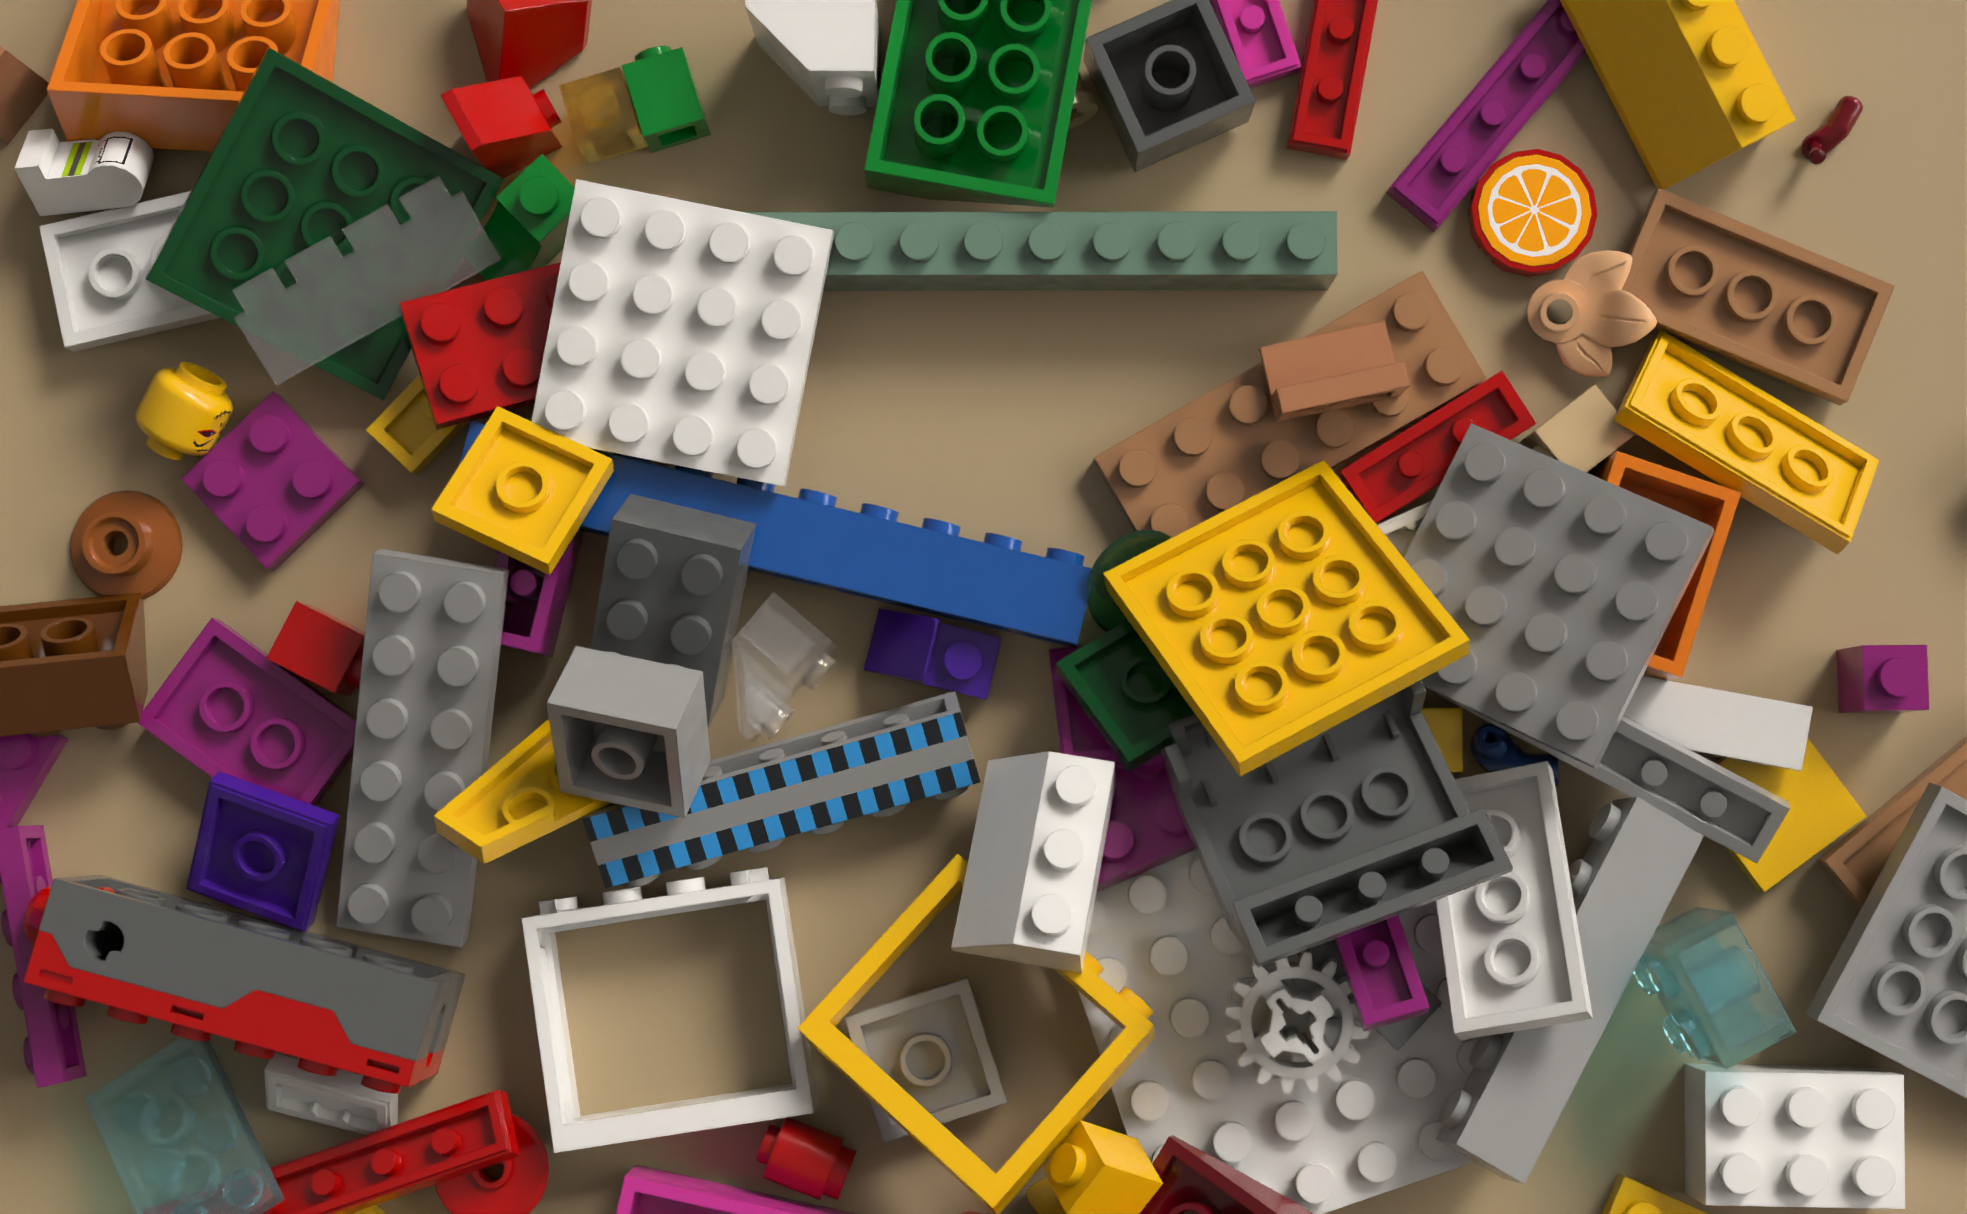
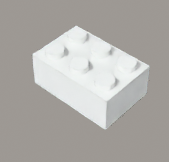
M1684 1063L1685 1194L1704 1205L1905 1209L1904 1075L1879 1067Z

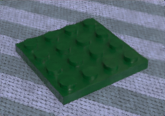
M268 47L145 277L146 280L384 401L411 351V345L399 309L400 302L443 292L504 178Z

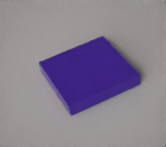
M219 771L209 781L186 889L306 932L315 921L340 815Z

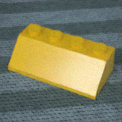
M1560 0L1657 189L1665 190L1796 121L1735 0Z

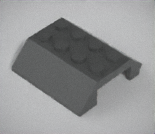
M1422 680L1241 777L1196 714L1167 724L1172 745L1160 750L1178 811L1230 930L1258 968L1512 871L1513 866L1484 807L1470 812L1421 712L1427 692Z

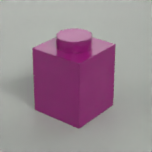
M1861 645L1836 650L1839 713H1906L1930 710L1927 645Z

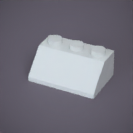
M1051 751L988 760L954 930L952 951L1082 973L1116 786L1115 762Z

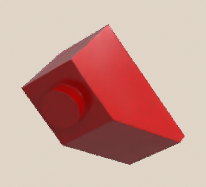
M521 76L453 88L440 95L472 153L486 169L502 178H506L530 165L541 154L546 156L562 147L552 129L561 124L562 121L544 89L533 94Z

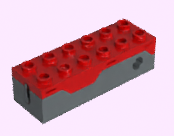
M103 875L54 878L52 886L36 892L32 897L23 921L24 933L34 947L24 982L46 988L44 998L49 1001L68 1006L83 1007L87 999L109 1005L107 1015L117 1020L135 1024H147L148 1018L153 1017L171 1022L170 1032L183 1038L196 1041H210L212 1034L236 1040L234 1050L239 1053L257 1058L273 1059L275 1051L299 1057L297 1067L304 1071L324 1076H336L338 1069H343L363 1075L361 1085L376 1091L399 1094L402 1086L412 1087L438 1074L466 975L313 932H302L280 923Z

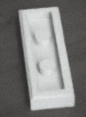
M1642 676L1624 716L1695 753L1800 772L1802 771L1813 707Z

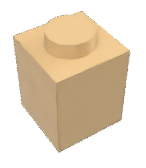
M1595 384L1522 441L1532 450L1587 473L1636 434L1614 421L1617 410Z

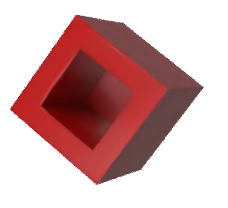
M296 601L266 659L333 693L351 696L355 687L360 689L365 632L315 606Z

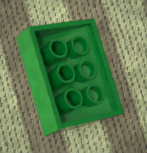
M897 0L864 168L867 188L929 200L1054 207L1092 0Z

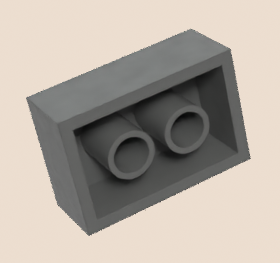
M634 494L629 495L611 521L590 649L615 652L624 656L664 664H675L684 668L703 671L708 727L725 694L756 523Z

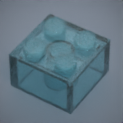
M1694 907L1656 928L1634 971V975L1647 995L1652 996L1656 993L1668 1015L1661 1019L1662 1027L1678 1053L1688 1052L1690 1057L1698 1061L1700 1060L1726 1070L1796 1033L1791 1020L1732 912Z

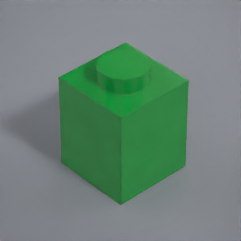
M669 46L648 48L639 52L634 57V62L621 65L643 138L651 153L711 135L693 73L682 47L671 50Z

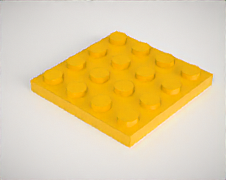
M1325 460L1103 573L1104 584L1108 593L1240 777L1469 654L1470 639Z

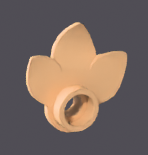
M1605 250L1581 256L1571 265L1564 279H1555L1543 283L1533 292L1529 299L1527 318L1530 327L1543 340L1555 343L1563 364L1577 374L1589 377L1609 376L1612 368L1611 347H1620L1637 342L1656 327V317L1644 302L1630 292L1622 290L1632 265V257L1627 253ZM1559 299L1567 301L1572 307L1570 318L1560 324L1550 321L1546 313L1549 304Z

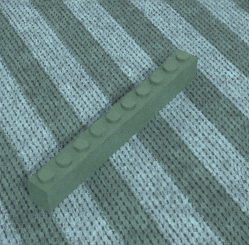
M1337 211L745 212L834 231L823 291L1328 290L1338 275Z

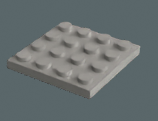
M1471 423L1404 556L1407 563L1470 639L1469 654L1423 678L1422 682L1425 688L1597 769L1714 534L1713 527Z
M1929 782L1805 1014L1967 1098V800L1942 786Z

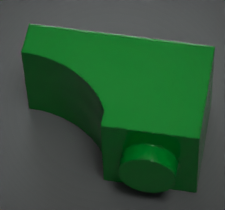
M541 154L495 197L498 202L492 215L480 232L468 244L462 256L487 281L546 266L564 248L575 187Z

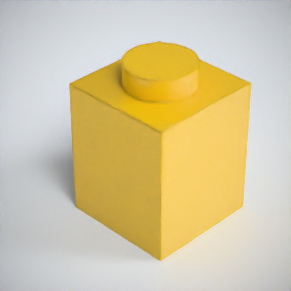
M1082 1120L1078 1121L1043 1167L1066 1214H1140L1163 1184L1138 1139Z

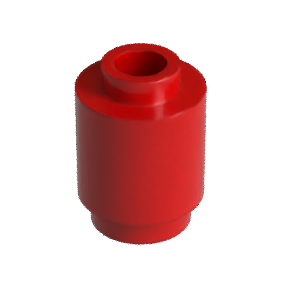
M786 1117L782 1128L772 1124L769 1125L756 1161L767 1165L763 1175L764 1179L817 1200H821L822 1195L838 1200L857 1151L842 1145L844 1138L791 1117Z

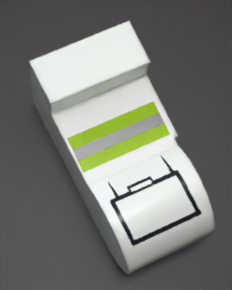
M53 129L31 130L27 134L14 169L39 216L116 209L135 205L141 200L153 165L154 154L146 141L128 132L115 131L107 133L100 140L60 142Z

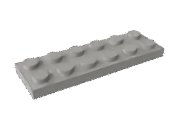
M379 549L373 553L336 927L461 948L469 939L477 859L437 833L434 815L487 771L509 569L386 549Z

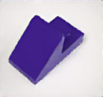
M879 608L864 671L950 692L955 691L958 694L987 701L1002 638L940 623L939 619Z

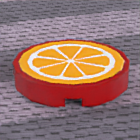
M1541 149L1512 152L1493 163L1474 187L1468 208L1471 236L1478 248H1482L1484 253L1492 259L1491 262L1501 270L1525 277L1552 274L1575 260L1591 240L1598 215L1594 190L1582 170L1564 156Z

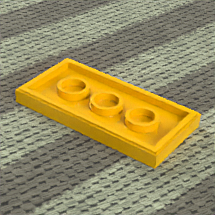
M1662 330L1649 343L1614 418V421L1722 486L1741 492L1740 496L1837 555L1851 541L1879 463L1877 458Z

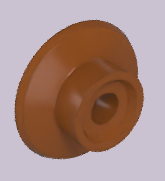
M124 490L112 492L91 503L78 518L70 540L71 561L81 582L94 594L109 596L141 592L143 599H146L159 592L174 576L182 555L181 530L173 513L157 498L139 491ZM125 534L128 539V547L124 553L117 556L114 551V542L120 535Z

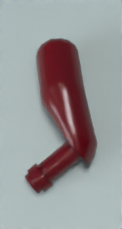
M1853 96L1842 97L1827 123L1805 137L1802 141V153L1807 159H1810L1811 163L1815 165L1821 164L1825 160L1826 154L1847 138L1863 110L1862 102Z

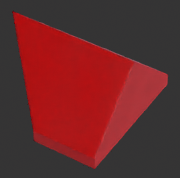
M467 0L466 11L486 81L491 82L521 76L529 89H531L583 51L588 41L592 0Z

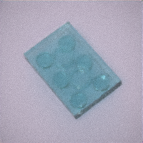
M181 1037L85 1098L136 1214H263L285 1200L211 1041H196Z

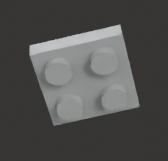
M968 976L845 1016L844 1019L852 1043L941 1124L1007 1103V1097ZM871 1101L883 1143L908 1135Z

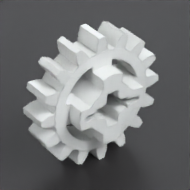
M1309 948L1301 951L1298 962H1289L1288 957L1276 961V966L1269 969L1266 965L1258 968L1252 961V970L1256 979L1251 983L1245 979L1236 978L1234 989L1243 997V1001L1228 1002L1225 1008V1015L1240 1020V1024L1226 1030L1228 1042L1245 1043V1047L1237 1055L1238 1064L1243 1067L1256 1061L1259 1064L1256 1075L1257 1082L1264 1085L1273 1074L1281 1077L1282 1091L1286 1094H1290L1295 1079H1304L1310 1093L1318 1091L1317 1076L1326 1073L1336 1083L1340 1082L1342 1076L1337 1063L1341 1059L1356 1064L1359 1062V1052L1350 1043L1352 1039L1368 1038L1369 1030L1363 1031L1361 1023L1354 1021V1017L1358 1016L1353 998L1349 999L1347 996L1351 991L1346 976L1338 980L1333 977L1337 967L1336 959L1329 956L1320 967L1313 965ZM1302 978L1314 981L1318 985L1308 991L1290 988L1284 980ZM1262 995L1270 1008L1269 1018L1254 1033L1252 1014L1256 1002ZM1280 999L1284 1001L1288 1008L1292 1007L1299 1015L1308 1010L1310 1011L1307 1019L1312 1041L1305 1032L1301 1033L1294 1026L1286 1030L1283 1029L1286 1022ZM1340 1008L1341 1025L1334 1043L1330 1045L1324 1035L1325 1021L1335 1014L1334 1011ZM1282 1051L1304 1054L1308 1061L1290 1062L1275 1056Z

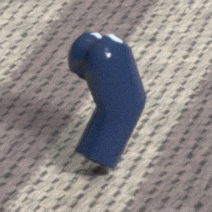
M1492 723L1482 725L1474 733L1470 744L1471 752L1474 759L1487 773L1548 761L1553 770L1555 786H1559L1558 758L1551 754H1525L1504 729Z

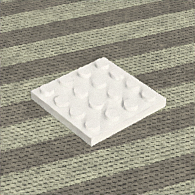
M576 179L531 422L587 448L786 486L834 231Z

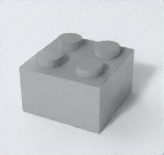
M575 646L547 701L560 792L686 818L711 761L703 671L688 669L675 664H664L624 656L615 652H604Z

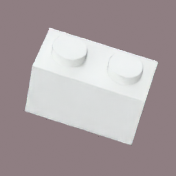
M745 0V7L758 46L818 106H828L829 112L838 115H859L866 112V107L877 106L881 85L882 33L876 0Z

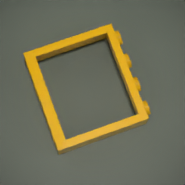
M957 854L797 1029L808 1043L994 1214H1000L1062 1144L1078 1121L1084 1119L1155 1038L1154 1024L1148 1020L1153 1011L1129 988L1124 986L1117 993L1099 977L1104 970L1103 967L1087 951L1085 953L1082 973L1054 969L1123 1031L997 1173L992 1171L836 1028V1025L957 893L963 889L968 862Z

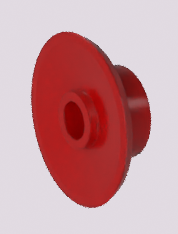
M512 1114L520 1156L502 1162L504 1166L502 1177H491L483 1168L435 1185L441 1202L451 1214H529L537 1206L547 1186L549 1160L544 1143L532 1126L520 1117Z

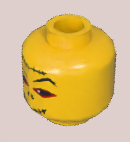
M181 362L177 368L166 367L159 370L154 375L135 413L137 425L148 436L147 446L157 454L172 460H181L184 454L192 456L207 454L215 446L233 411L231 399L225 392L227 388L226 382L210 370L190 362Z

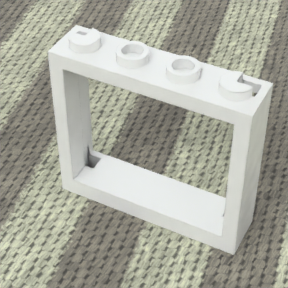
M768 867L729 873L731 881L729 886L706 889L704 877L666 882L667 895L642 899L640 886L602 892L604 905L578 908L577 896L539 902L540 915L522 918L554 1153L814 1113L818 1107L810 1046L797 1029L805 1020V1012L785 877L769 879ZM766 900L792 1084L581 1116L555 932Z

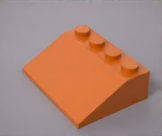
M77 0L47 87L48 95L66 140H100L107 133L120 131L137 135L146 141L151 148L212 152L268 47L333 83L340 0Z

